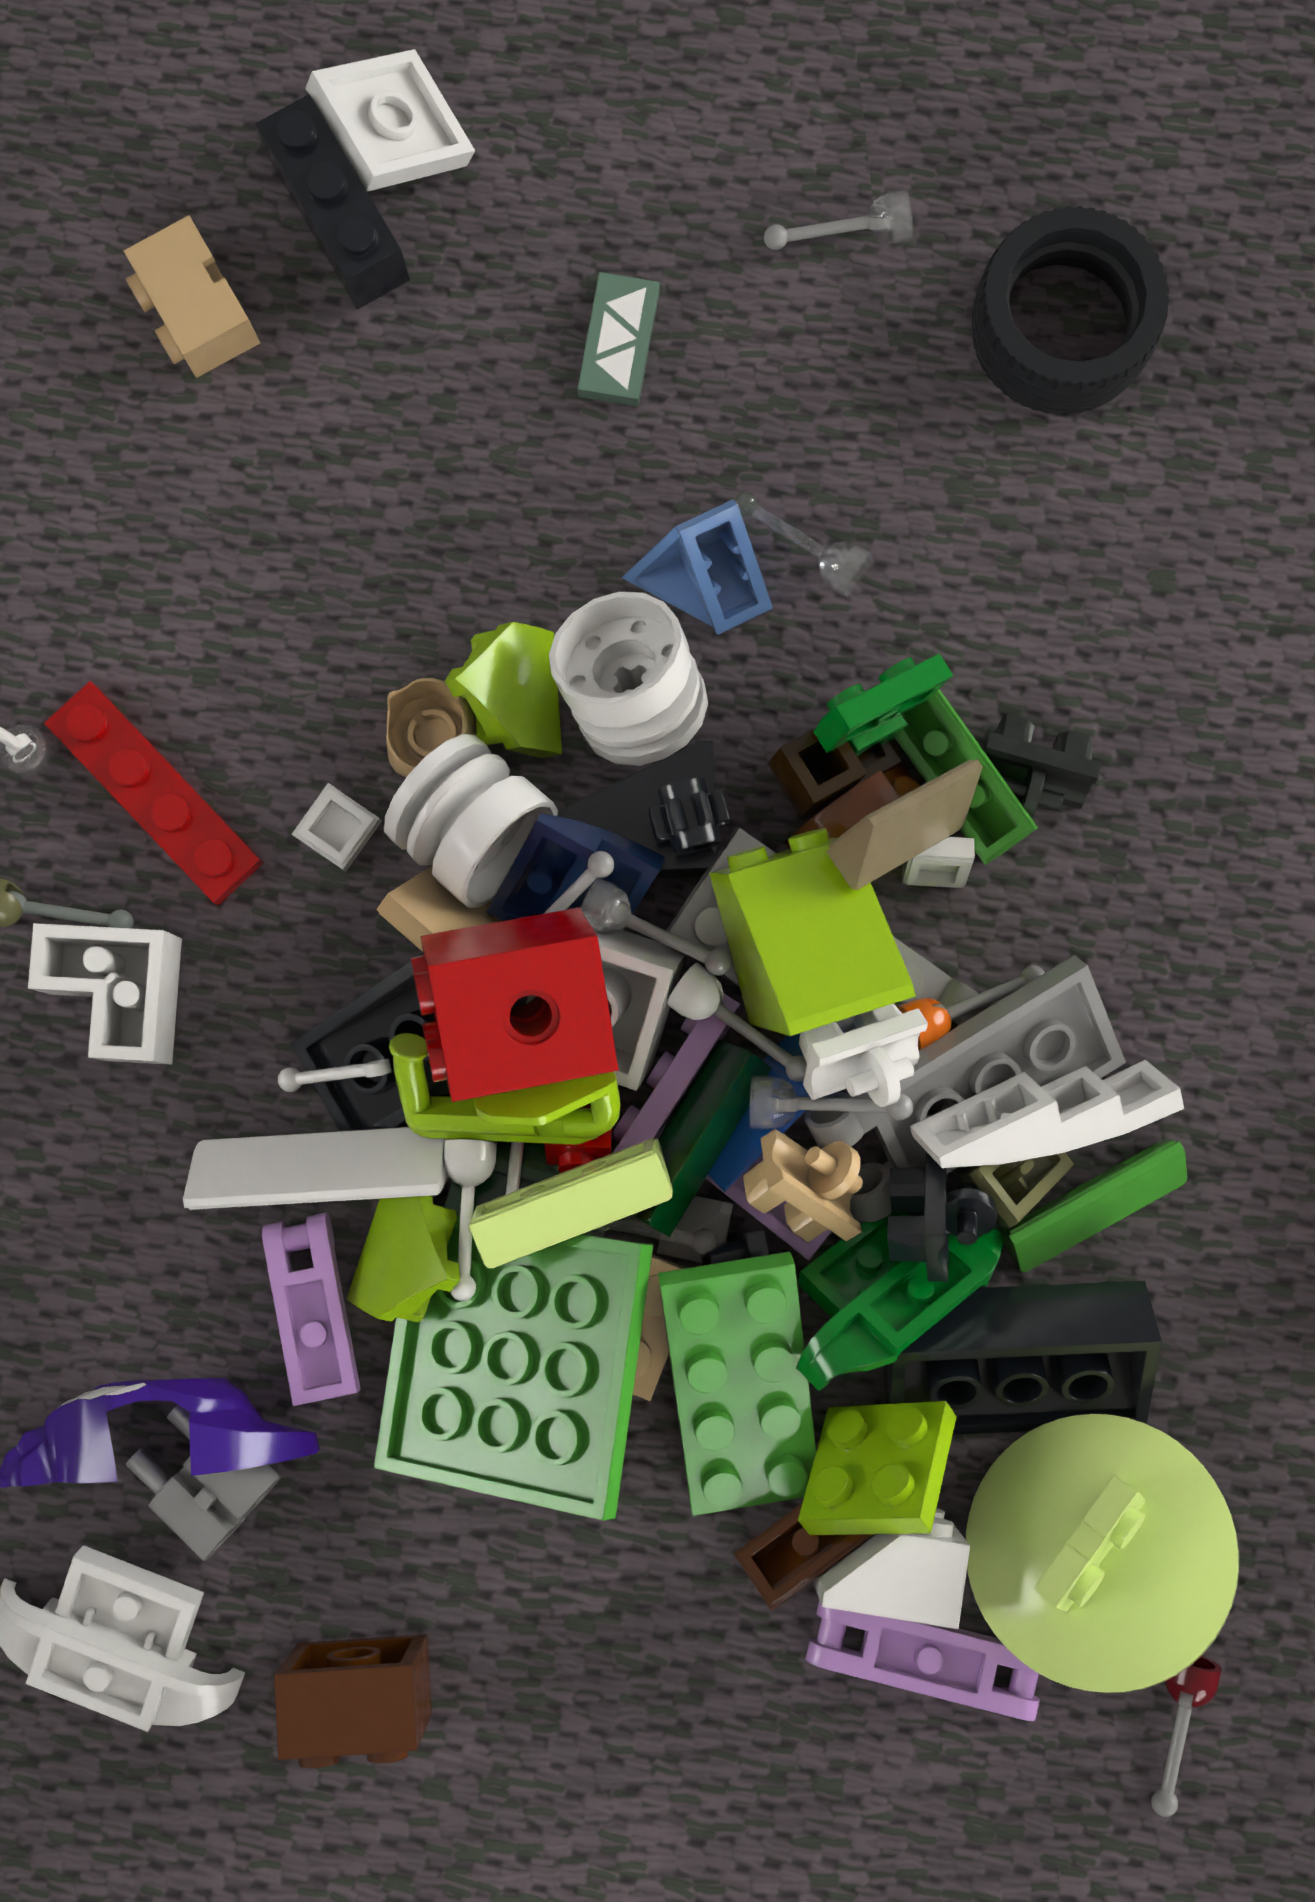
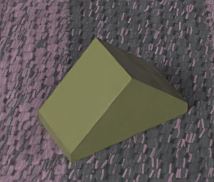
M1059 1153L1006 1164L967 1166L956 1174L963 1183H973L977 1186L978 1190L987 1193L995 1201L997 1207L996 1225L1010 1228L1021 1221L1070 1170L1074 1163L1066 1153Z

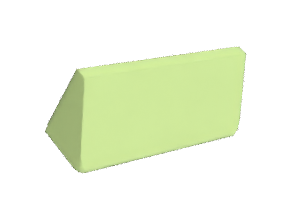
M653 1137L476 1206L468 1227L484 1265L487 1268H495L669 1201L672 1198L673 1188L658 1139L654 1140Z

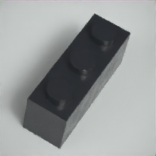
M310 94L255 123L270 162L356 309L410 281L401 248Z

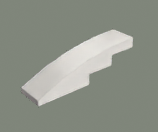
M1143 1060L1104 1080L1084 1066L1042 1087L1023 1072L911 1125L910 1129L913 1138L941 1168L997 1165L1065 1153L1114 1138L1183 1110L1184 1105L1180 1088L1148 1061Z

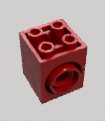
M580 908L420 936L424 956L411 958L421 1015L434 1013L435 1021L422 1023L433 1082L447 1080L452 1102L619 1071L598 936ZM524 996H535L529 1003L525 1005H513L518 999Z

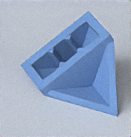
M734 499L675 526L621 577L712 626L717 635L773 609L738 504Z

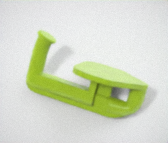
M402 1033L394 1036L390 1041L389 1050L393 1055L394 1074L404 1117L408 1127L422 1137L577 1145L593 1140L610 1131L619 1119L620 1096L617 1077L614 1072L452 1102L451 1097L430 1096L423 1061L428 1053L423 1037L411 1033ZM590 1103L591 1108H581Z

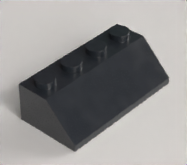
M1104 1281L1100 1283L979 1287L904 1349L894 1363L884 1366L886 1404L946 1401L956 1415L953 1434L1031 1431L1060 1418L1084 1414L1115 1415L1147 1424L1162 1340L1146 1282Z

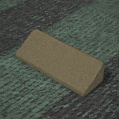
M970 759L870 813L828 845L827 854L853 890L864 887L962 828L983 768L978 759L974 761Z

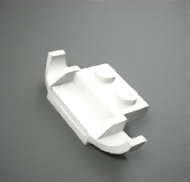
M84 1545L73 1556L60 1598L52 1597L43 1609L21 1600L15 1592L16 1582L4 1578L0 1587V1647L13 1663L28 1674L25 1684L147 1732L152 1725L183 1726L198 1723L223 1712L235 1701L245 1672L235 1668L223 1674L201 1672L192 1668L197 1653L185 1649L204 1592Z

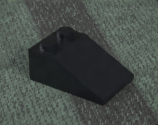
M411 961L291 1043L306 1071L389 1059L391 1073L385 1075L313 1083L339 1131L399 1128L406 1124L394 1074L393 1055L389 1050L390 1041L394 1036L402 1033L416 1034L425 1039L422 1023L435 1021L434 1013L421 1015ZM427 1055L423 1061L430 1096L451 1097L447 1080L433 1082Z

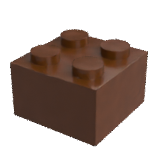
M428 1634L298 1643L274 1674L278 1760L298 1759L300 1767L321 1768L338 1763L340 1756L367 1754L368 1762L391 1763L408 1757V1751H417L432 1715Z

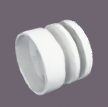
M616 592L595 598L574 611L556 632L549 652L551 675L564 700L571 708L572 716L579 725L583 737L597 755L615 764L641 766L660 761L686 746L702 726L708 706L705 683L698 671L695 659L690 654L688 642L679 620L665 602L645 593Z
M461 734L445 741L426 755L408 774L393 796L387 810L384 832L399 848L407 850V853L417 864L433 865L432 875L467 908L481 907L493 900L540 813L557 816L558 810L554 802L525 777H509L510 769L505 760L499 755L491 754L487 745L476 735Z

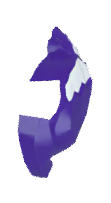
M225 1378L112 1382L99 1385L92 1391L85 1392L76 1398L66 1401L46 1418L44 1426L24 1433L17 1446L8 1451L0 1467V1488L40 1485L53 1482H117L106 1412L137 1401H173L190 1411L191 1476L228 1472L288 1461L316 1454L320 1447L316 1432H308L265 1421L252 1405L247 1395Z

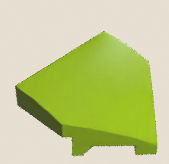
M509 622L498 625L496 630L475 634L471 639L472 653L463 667L452 669L444 680L453 697L462 696L463 699H467L476 715L477 737L486 745L503 743L506 750L539 758L562 754L558 687L551 675L549 652L555 637L554 632L527 624Z
M431 1195L380 1198L346 1300L377 1319L392 1322L395 1318H401L420 1323L425 1318L431 1296L438 1289L450 1292L460 1282L459 1263L447 1259V1246L457 1220L456 1210L434 1205L433 1196Z

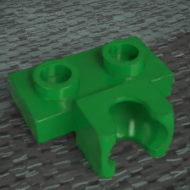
M940 653L917 665L911 657L906 658L884 671L878 677L880 684L865 691L862 685L858 683L833 697L826 704L829 712L818 722V726L813 732L826 753L848 742L858 757L878 742L882 746L898 735L908 725L901 714L927 701L953 674Z

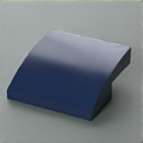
M540 813L486 913L501 921L544 914L588 869L589 857L597 851H604L610 854L614 860L612 873L604 878L597 877L567 909L580 908L586 918L605 924L603 919L605 907L614 900L625 902L630 907L631 914L633 915L660 871L665 856L603 828L569 818Z

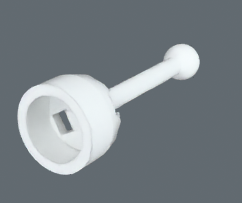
M454 1139L445 1140L444 1166L446 1172L456 1184L462 1187L458 1246L460 1282L450 1291L451 1295L460 1301L469 1300L476 1291V1283L470 1276L472 1234L468 1225L474 1213L475 1186L487 1180L495 1168L497 1143L491 1141Z

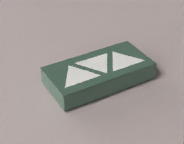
M599 272L578 383V397L639 407L659 299L660 282Z

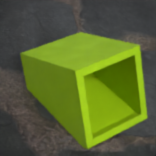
M826 828L788 838L789 850L769 856L765 846L728 855V868L709 873L749 1024L788 1036L916 997L912 980L871 882L858 890H853L826 852L829 849L828 845L837 839L829 838Z

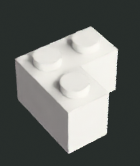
M33 923L28 989L51 995L93 997L88 1058L115 1062L172 1065L182 938L164 930Z

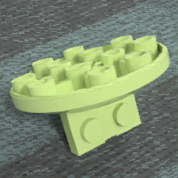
M1107 1414L1074 1415L1051 1421L1029 1431L1013 1442L989 1468L974 1496L968 1516L966 1541L970 1545L967 1571L975 1600L984 1619L1003 1645L1021 1662L1046 1678L1068 1687L1090 1692L1120 1693L1145 1689L1176 1676L1192 1665L1208 1649L1225 1624L1235 1597L1239 1574V1549L1232 1515L1225 1498L1205 1467L1189 1450L1164 1432L1130 1418Z

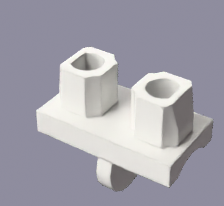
M890 1004L856 1015L853 1022L857 1028L855 1030L843 1033L837 1022H833L800 1034L799 1045L807 1062L803 1086L812 1100L847 1089L852 1097L868 1092L876 1105L885 1107L898 1102L901 1090L899 1081L914 1075L913 1065L918 1063L920 1057L918 1037L921 1032L926 1031L928 1022L918 1008L901 1013L894 1004Z

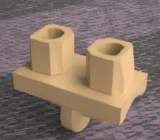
M776 1128L760 1138L764 1160L743 1175L746 1199L751 1206L765 1214L782 1202L787 1201L788 1203L784 1205L786 1223L794 1234L806 1242L813 1240L828 1229L845 1241L862 1232L860 1222L854 1219L850 1212L852 1195L858 1192L863 1184L862 1177L858 1175L861 1158L855 1149L843 1141H834L822 1149L814 1146L807 1151Z

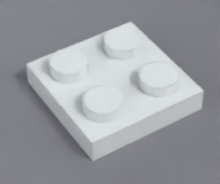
M415 49L311 72L305 89L312 97L367 192L466 167L471 160L475 149Z

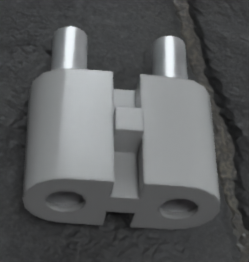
M177 1405L169 1413L167 1419L190 1440V1411ZM143 1448L139 1449L126 1463V1466L155 1493V1497L151 1500L148 1507L203 1561H206L220 1548L246 1519L245 1517L249 1512L257 1507L281 1479V1476L268 1464L228 1472L191 1476L190 1457L183 1464L184 1467L177 1474L171 1476Z

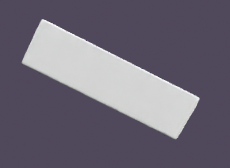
M409 1127L202 1140L197 1144L193 1153L183 1196L184 1208L194 1210L438 1195L449 1177L444 1166L445 1140L449 1139L426 1138L414 1133Z

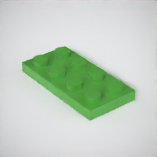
M791 1252L658 1273L692 1516L804 1497L816 1455L808 1380L796 1369L799 1358L805 1349L796 1269Z

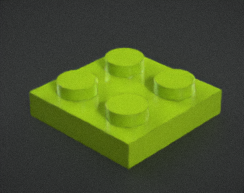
M946 1401L828 1407L798 1518L799 1523L809 1535L931 1533L956 1421V1415Z

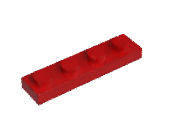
M89 681L44 722L52 733L214 904L219 906L264 863L93 682Z

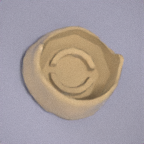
M435 678L417 679L397 691L390 692L387 697L386 744L388 759L395 772L405 778L426 755L445 741L461 734L477 736L476 715L467 699H463L462 696L453 697L445 681Z

